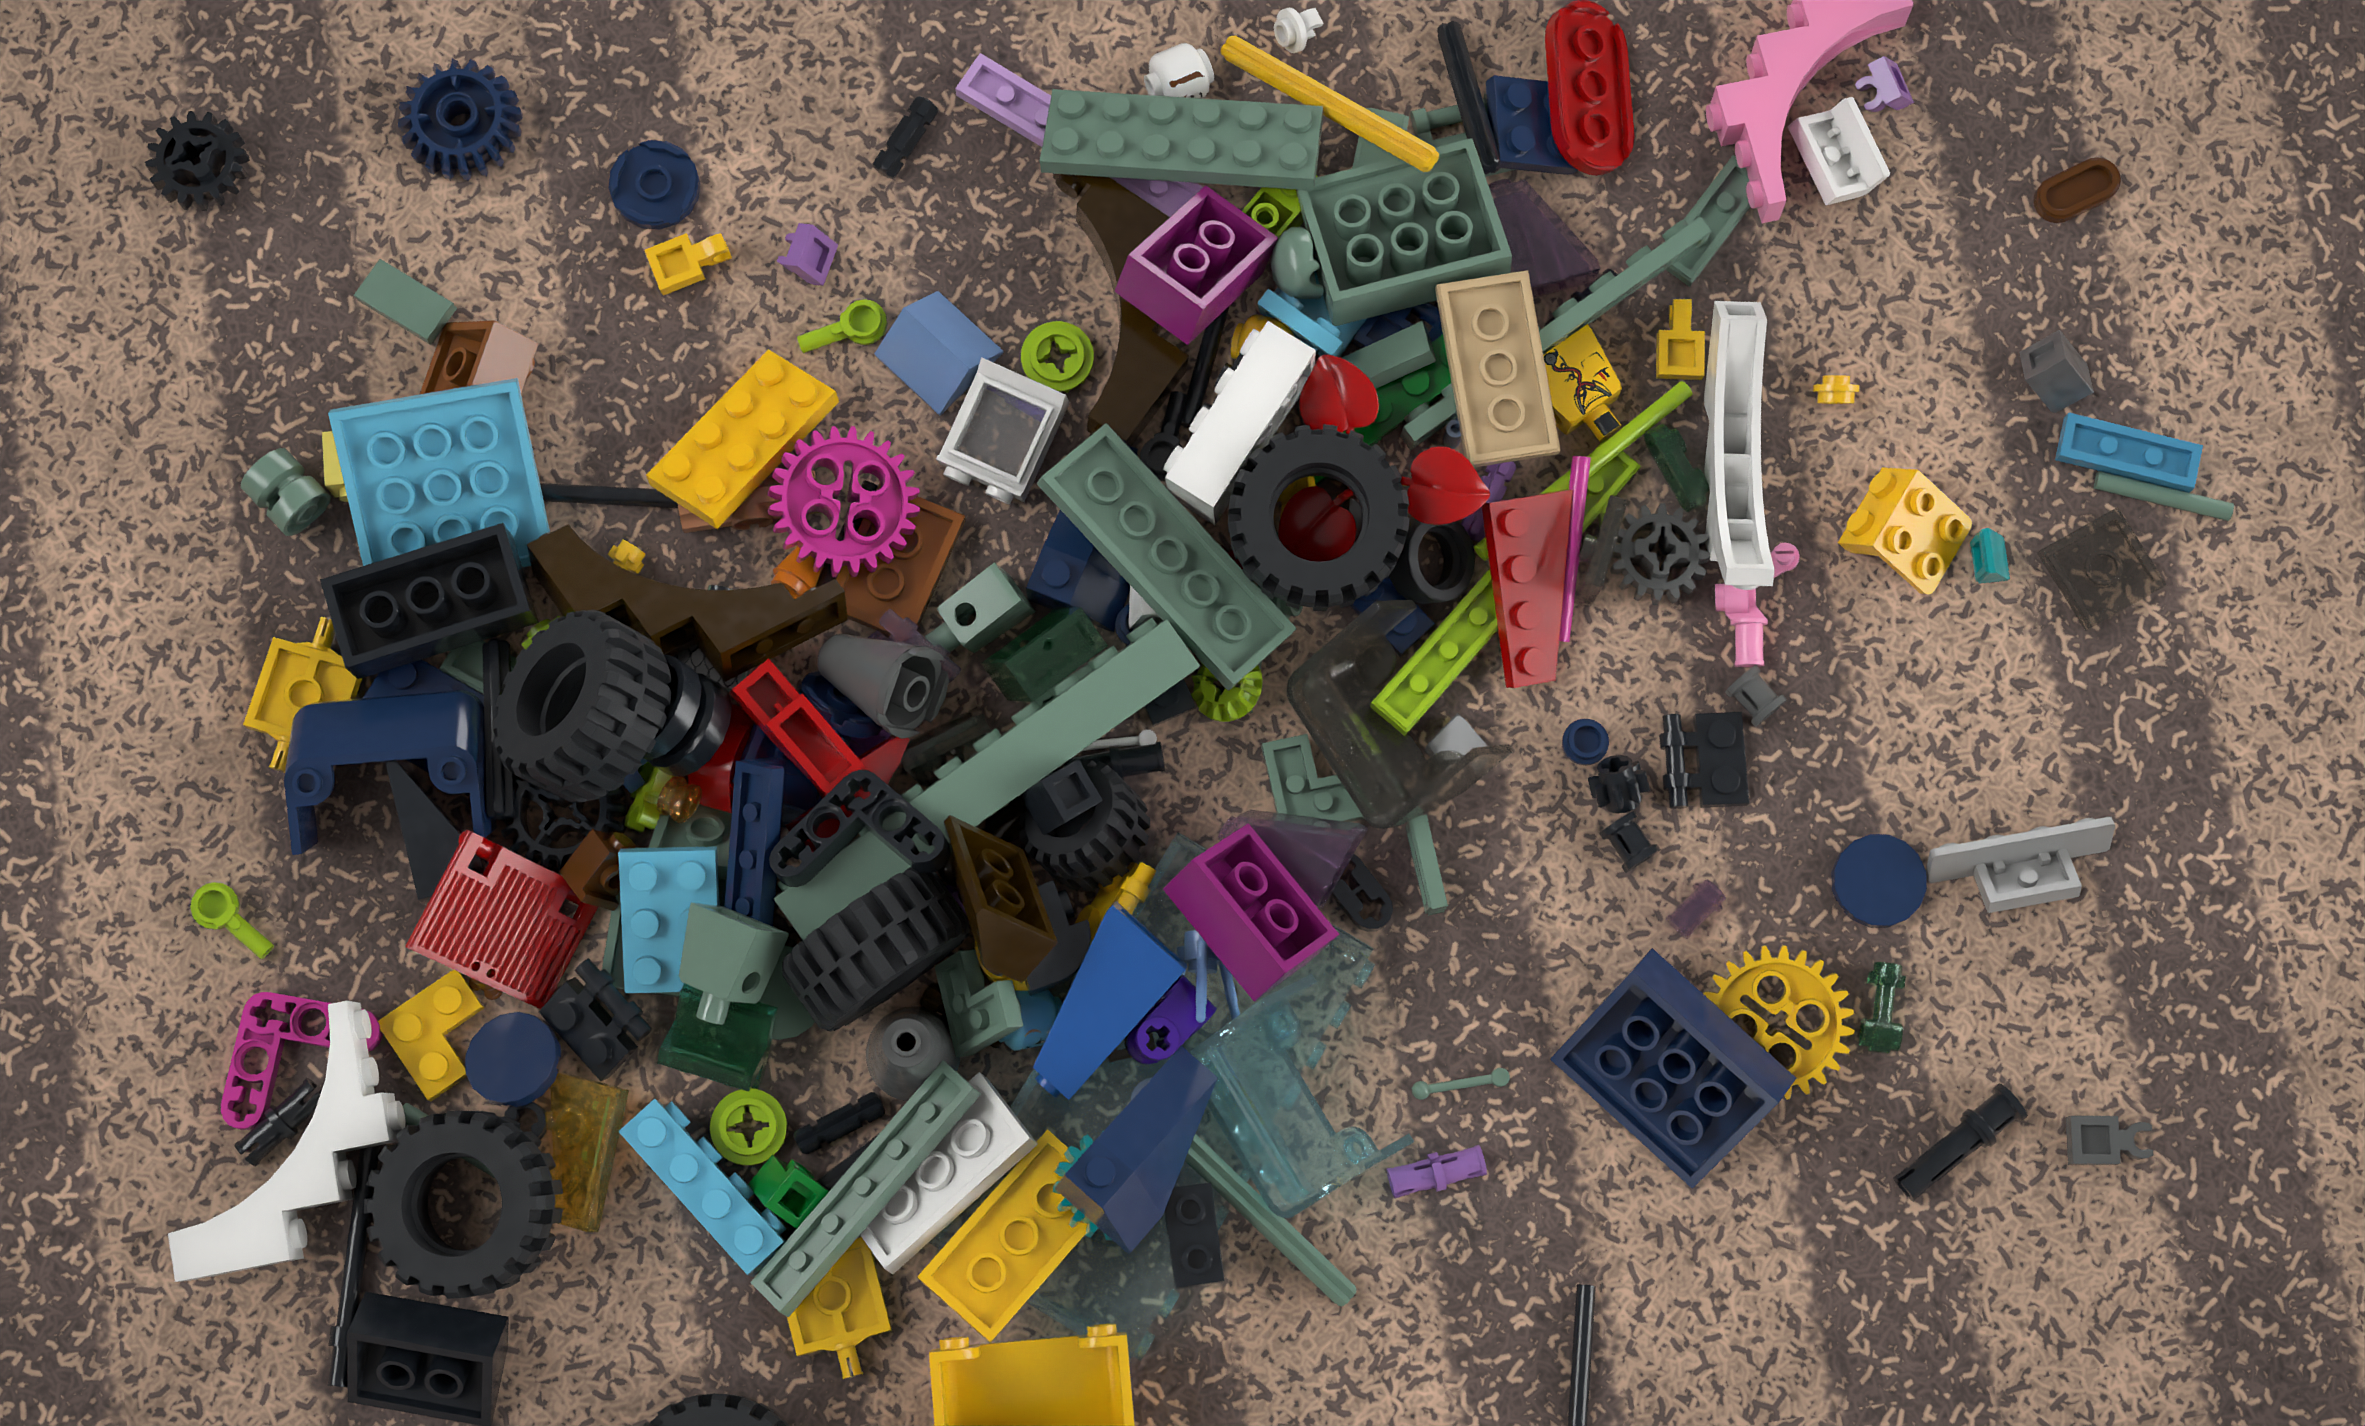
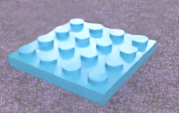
M518 378L331 409L328 415L363 566L500 523H504L512 534L522 567L531 566L527 544L550 532Z

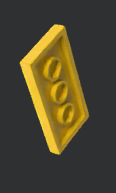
M768 349L646 474L650 486L718 529L782 462L783 454L785 452L791 453L795 449L796 441L798 439L803 440L840 402L837 393L829 386Z
M1048 1129L1038 1139V1145L1015 1165L917 1276L926 1287L989 1343L995 1339L1086 1234V1223L1081 1221L1073 1228L1069 1225L1074 1215L1071 1209L1059 1212L1057 1209L1065 1197L1053 1192L1054 1184L1062 1179L1061 1176L1055 1173V1169L1059 1162H1070L1064 1155L1068 1147Z

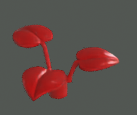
M1325 354L1317 359L1312 372L1302 388L1299 407L1302 419L1306 425L1310 426V430L1323 429V424L1337 426L1338 432L1343 433L1346 431V434L1349 435L1351 430L1354 431V428L1366 427L1375 421L1379 409V399L1373 383L1358 367L1340 357ZM1431 447L1421 452L1412 462V478L1402 476L1400 480L1401 485L1409 486L1407 491L1409 500L1408 513L1416 520L1430 525L1449 524L1464 519L1481 508L1490 498L1489 489L1483 483L1471 462L1463 454L1449 447ZM1310 486L1294 494L1286 504L1281 515L1278 538L1292 554L1309 561H1329L1345 554L1354 544L1357 528L1353 515L1347 509L1339 506L1349 497L1353 496L1354 493L1350 488H1347L1332 500L1323 488Z

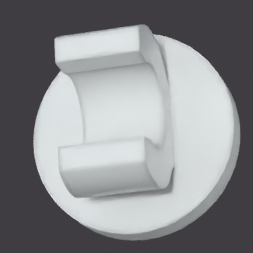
M1289 7L1279 11L1274 24V34L1282 47H1285L1290 53H1297L1304 50L1308 39L1316 36L1313 29L1321 27L1324 23L1316 8L1308 9L1299 14L1295 9Z

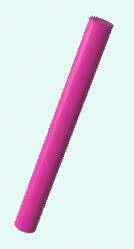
M1572 456L1568 489L1573 491L1559 641L1570 642L1591 461L1590 457Z

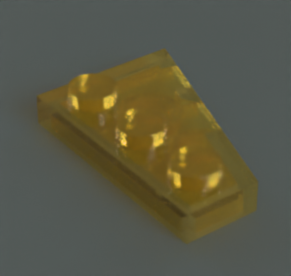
M558 1071L554 1083L550 1086L551 1112H545L546 1130L552 1131V1158L556 1164V1167L551 1169L550 1173L553 1180H561L563 1194L555 1195V1208H563L561 1223L558 1224L585 1232H599L620 1135L618 1131L622 1126L629 1090Z

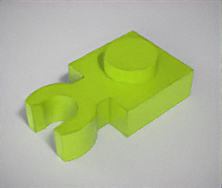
M649 762L638 769L639 774L646 783L630 795L635 800L628 810L624 826L640 833L644 831L645 827L655 829L660 816L659 805L661 799L668 797L676 787L679 779L678 776L668 775L655 768Z

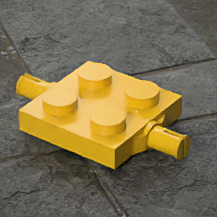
M320 617L312 643H293L276 637L272 639L243 726L250 730L268 734L278 741L271 764L269 765V768L285 773L292 721L295 714L301 708L314 702L356 698L362 678L357 679L345 668L342 656L331 649L335 636L331 619L328 620L325 617Z
M862 1237L857 1238L795 1311L787 1317L796 1355L802 1356L820 1350L837 1351L843 1379L852 1377L848 1358L850 1359L853 1375L863 1374L856 1345L868 1337L892 1331L874 1256Z

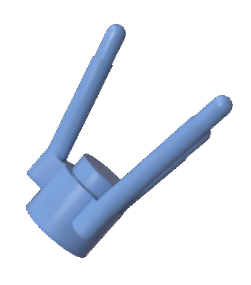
M1196 930L1185 932L1184 946L1177 947V956L1188 964V972L1196 973V1020L1199 1023L1205 1021L1207 974L1216 973L1217 965H1219L1231 1019L1238 1021L1240 1019V1012L1232 974Z

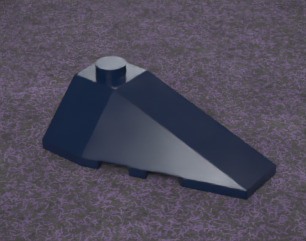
M1131 446L1130 449L1138 457V449ZM1059 510L1029 579L1026 591L1029 601L1114 633L1117 615L1125 606L1130 593V584L1070 519Z
M1182 1045L1090 1145L1055 1187L1062 1196L1128 1254L1134 1250L1163 1216L1218 1079L1216 1075Z

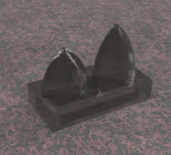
M975 707L910 739L900 761L904 770L908 771L919 784L928 788L939 780L934 771L948 762L947 751L950 750L954 757L958 756L962 763L976 754L977 751L972 744L990 731L983 713Z

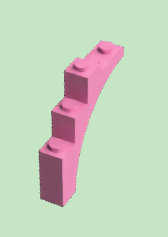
M1792 0V3L1787 6V20L1790 29L1756 37L1752 52L1747 55L1746 59L1750 79L1716 86L1711 104L1706 106L1708 127L1711 132L1717 131L1721 147L1735 144L1738 166L1746 168L1749 182H1747L1746 186L1748 202L1752 209H1758L1761 223L1779 220L1786 203L1781 173V141L1786 117L1796 97L1816 72L1842 51L1873 35L1904 27L1914 5L1912 0Z

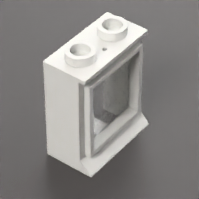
M981 357L975 378L944 446L936 458L940 465L946 467L943 475L966 486H969L971 479L987 485L985 494L1006 504H1011L1013 497L1024 502L1070 402L1066 394Z

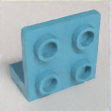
M1314 271L1316 284H1319L1317 272ZM1279 288L1275 292L1267 289L1257 303L1261 315L1277 318L1289 327L1295 338L1300 339L1303 343L1315 349L1316 354L1319 356L1326 354L1340 357L1366 320L1362 319L1339 326L1332 325L1323 294L1320 299H1298L1290 297Z

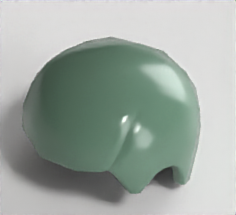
M1302 227L1289 228L1282 233L1272 251L1270 263L1273 280L1277 287L1290 297L1320 299L1324 289L1322 285L1316 284L1314 271L1318 270L1320 265L1313 259V243L1310 232Z

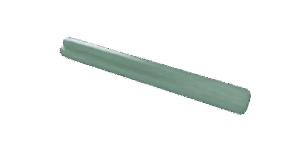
M1195 1134L1185 1162L1205 1181L1211 1182L1212 1187L1335 1304L1341 1307L1346 1305L1357 1291L1356 1286Z

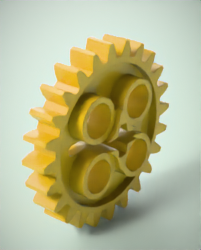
M1764 945L1761 947L1759 960L1754 961L1752 956L1745 950L1743 951L1744 966L1739 968L1733 962L1726 961V966L1731 975L1726 979L1714 974L1712 978L1720 987L1718 993L1704 991L1703 994L1730 1019L1739 1014L1751 1016L1756 1023V1030L1751 1038L1767 1052L1777 1043H1787L1793 1047L1795 1052L1794 1060L1788 1067H1785L1796 1077V1080L1784 1095L1786 1100L1791 1098L1793 1085L1798 1084L1806 1095L1810 1094L1808 1079L1812 1077L1825 1085L1827 1081L1822 1072L1825 1066L1833 1070H1840L1841 1067L1833 1058L1835 1052L1849 1054L1850 1049L1840 1042V1036L1854 1034V1029L1842 1025V1019L1853 1015L1854 1010L1839 1006L1838 1002L1849 995L1847 990L1833 991L1831 989V986L1839 976L1836 973L1829 974L1823 978L1819 975L1824 961L1819 959L1808 967L1805 965L1806 951L1801 950L1796 958L1791 960L1789 959L1787 946L1782 945L1776 958L1771 957L1770 951ZM1766 976H1776L1783 981L1784 993L1777 1001L1766 1002L1757 993V986L1760 980ZM1748 995L1771 1014L1776 1015L1781 1010L1786 1012L1787 1014L1783 1019L1785 1023L1809 1040L1812 1044L1811 1048L1808 1050L1804 1049L1778 1029L1774 1030L1772 1034L1767 1033L1768 1023L1766 1020L1740 1001L1741 996ZM1808 1004L1820 1007L1823 1013L1821 1025L1814 1030H1804L1798 1026L1796 1021L1799 1009Z

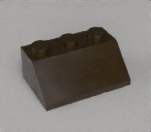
M949 815L944 820L946 839L950 844L951 870L959 891L958 897L964 906L969 921V929L974 935L980 953V961L990 973L996 976L1005 975L1022 983L1058 944L1025 852L1011 843Z

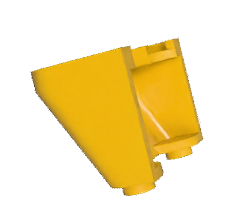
M1115 1323L1087 1326L1086 1335L969 1345V1337L966 1336L939 1339L940 1348L929 1351L934 1426H1135L1127 1333L1117 1332Z

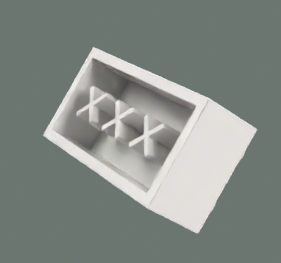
M1267 321L1261 332L1253 329L1240 350V353L1244 356L1235 371L1228 368L1224 372L1214 390L1218 394L1210 410L1205 407L1201 408L1190 425L1189 431L1193 434L1184 449L1177 446L1163 468L1167 472L1165 476L1167 489L1184 507L1213 525L1217 524L1230 503V495H1232L1234 482L1240 469H1244L1248 463L1249 456L1258 447L1263 449L1269 444V439L1274 436L1299 398L1302 388L1315 366V349Z

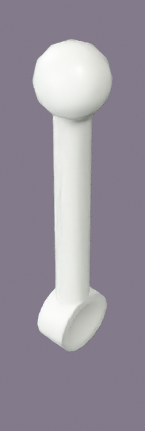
M1143 730L1139 736L1096 740L1082 751L1105 749L1115 745L1124 747L1156 744L1157 737L1153 731Z

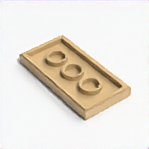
M1528 270L1437 284L1435 291L1464 456L1471 462L1473 467L1559 454L1560 445Z

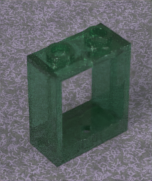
M1081 607L1057 608L1050 611L981 664L1007 701L1033 702L1108 645ZM1022 640H1027L1029 643L1021 648L1020 643Z

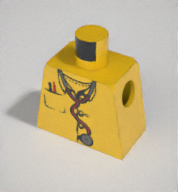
M1586 324L1543 356L1556 427L1565 435H1568L1583 423H1586L1599 442H1602L1604 439L1612 436L1622 426L1607 407L1618 399L1622 387L1590 326Z

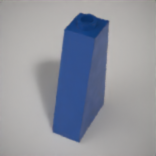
M1117 901L1106 911L1033 1066L1039 1073L1036 1077L1037 1082L1056 1098L1063 1094L1069 1100L1188 966Z

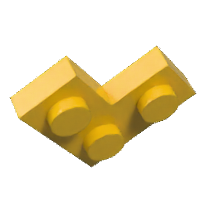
M454 969L378 1020L380 1030L426 1099L430 1102L467 1077L464 1063L445 1035L484 1009V1006L469 987L462 973Z

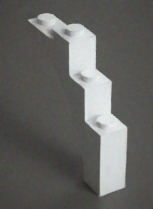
M1714 301L1704 393V406L1709 418L1704 472L1710 489L1705 532L1708 540L1705 544L1707 551L1710 553V561H1717L1725 585H1732L1742 590H1752L1758 586H1773L1775 570L1765 525L1761 472V395L1767 318L1761 302Z
M342 1001L328 1004L330 1048L326 1078L313 1118L291 1155L265 1184L239 1205L205 1223L168 1233L175 1282L191 1281L304 1259L302 1248L307 1246V1231L303 1220L297 1217V1210L353 1200L351 1189L356 1187V1172L352 1161L346 1159V1152L399 1142L396 1134L405 1128L404 1109L400 1101H395L394 1093L375 1094L374 1086L379 1083V1072L375 1059L369 1057L366 1038L371 1037V1022L365 1009L361 1010L360 1003Z

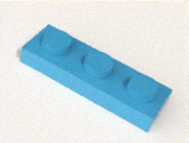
M2068 413L2063 419L2055 460L2190 493L2195 488L2203 445Z

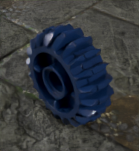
M452 58L449 70L443 71L439 64L434 63L433 72L435 75L428 78L425 74L418 72L417 79L421 86L419 88L406 86V94L411 101L399 102V109L402 115L405 116L398 119L399 129L401 132L406 133L402 136V142L406 149L412 150L411 156L414 161L419 164L425 162L427 171L433 175L442 169L445 179L451 181L457 169H459L462 178L469 181L472 175L471 169L477 167L480 174L487 177L488 168L486 163L492 160L495 165L502 167L504 161L499 152L502 150L506 153H514L515 146L510 139L521 137V128L516 123L522 120L523 114L521 109L515 106L518 104L519 99L515 91L508 90L510 85L507 79L502 75L495 78L496 73L489 65H486L479 71L476 61L470 59L465 68L461 69L458 60ZM457 115H470L469 120L465 124L460 126L451 125L452 120Z

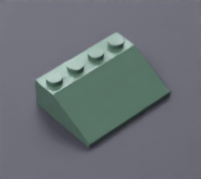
M1472 138L1435 147L1439 153V159L1429 172H1422L1400 158L1395 157L1317 177L1314 190L1296 189L1305 228L1310 232L1313 243V259L1320 265L1316 272L1319 284L1324 289L1323 297L1332 325L1339 326L1436 301L1435 287L1437 284L1510 273L1512 254Z

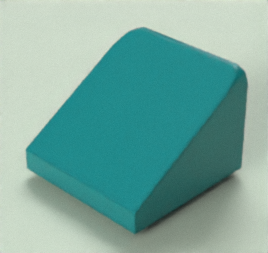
M1990 528L1981 529L1970 541L1976 582L1980 584L2010 580L2004 537Z

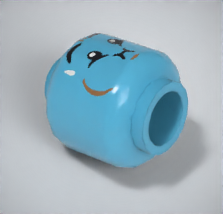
M1049 990L1032 996L1029 995L1028 991H1015L1021 1005L1023 1027L998 1041L1005 1042L1014 1051L1042 1046L1060 1011L1062 1002L1059 997H1053Z

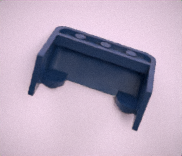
M455 690L314 702L301 708L295 714L292 721L284 776L292 855L303 854L318 843L314 805L323 802L333 791L335 782L333 765L427 758L430 779L439 790L450 794L470 792L474 833L486 838L497 828L496 819H490L487 816L484 706L481 700L469 691Z

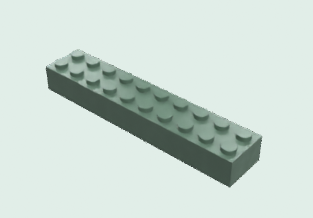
M1151 618L1126 635L1131 643L1118 652L1113 645L1089 661L1088 664L1092 671L1079 680L1076 674L1073 673L1051 688L1049 691L1054 698L1040 707L1036 701H1033L1013 715L1011 719L1016 725L1001 735L997 728L993 729L972 744L977 751L976 754L963 763L958 756H955L934 771L939 779L925 790L917 783L900 796L934 823L944 834L945 838L944 820L949 815L970 825L977 826L1199 668L1200 665L1168 620L1156 624L1153 618ZM903 812L891 813L883 821L882 828L886 831L897 830L904 824L906 814ZM864 827L859 832L860 836L847 844L807 884L799 887H788L779 881L777 885L781 892L775 896L774 900L800 937L805 940L806 936L823 925L833 915L846 908L848 904L862 897L877 885L886 882L892 876L904 872L911 866ZM917 834L911 839L920 852L925 851L930 854L935 849L933 845L928 846L921 841Z

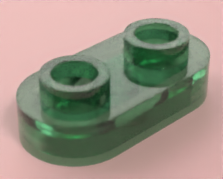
M1664 424L1646 431L1644 434L1646 446L1682 509L1690 512L1705 504V493L1709 492V484L1703 472L1698 467L1692 468L1684 453L1687 452V448L1679 431L1676 428L1669 429Z

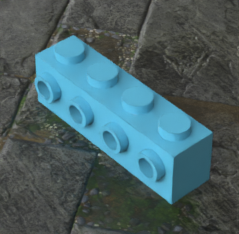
M652 1100L618 1132L747 1275L754 1277L786 1242L781 1234L787 1228L771 1210L766 1208L761 1213L752 1204L749 1198L754 1194L753 1190L736 1172L730 1177L724 1173L716 1164L723 1157L704 1136L697 1142L687 1132L685 1127L691 1122L672 1101L664 1106L658 1100Z

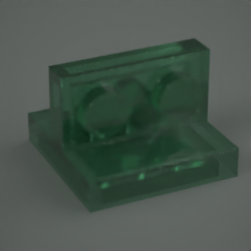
M684 983L680 990L675 1021L659 1049L657 1064L748 1092L750 1089L759 1090L765 1074L778 1007L761 1002L755 1004L730 1002L725 1023L723 1025L710 1023L696 1017L703 991Z

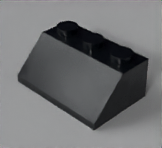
M365 1292L347 1332L348 1402L474 1425L491 1426L508 1350L509 1317Z

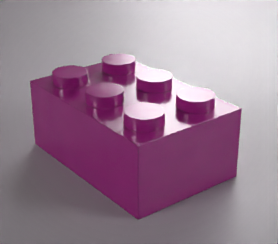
M1205 185L1128 255L1114 292L1188 345L1263 274L1274 246L1278 241V237Z
M1249 823L1192 859L1163 888L1165 893L1254 1002L1308 964L1340 935Z

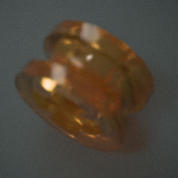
M674 776L662 788L657 801V810L665 816L671 814L673 821L682 824L691 818L701 800L702 789L695 783L687 785V780L684 777Z

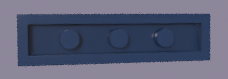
M779 757L736 761L725 896L726 908L772 927L774 922V898L776 896L777 875L770 867L769 858L771 851L780 841L786 759Z

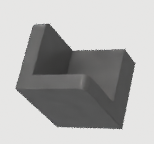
M2060 330L2019 352L2025 381L2051 412L2056 413L2094 393L2087 363Z

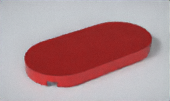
M1576 0L1557 10L1549 19L1545 30L1551 129L1555 144L1564 159L1575 169L1585 174L1598 176L1610 173L1620 166L1629 157L1634 146L1628 47L1623 30L1618 23L1614 25L1607 17L1610 13L1604 7L1592 1Z

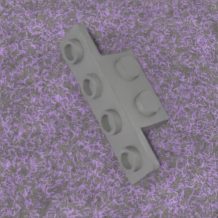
M2112 817L2100 819L2085 818L2076 823L2056 827L2041 826L2028 832L2006 836L1992 835L1984 840L1962 844L1947 843L1939 848L1930 850L1926 877L1929 883H1936L1974 876L1988 913L2079 897L2082 885L2071 858L2108 851L2111 846L2115 824Z

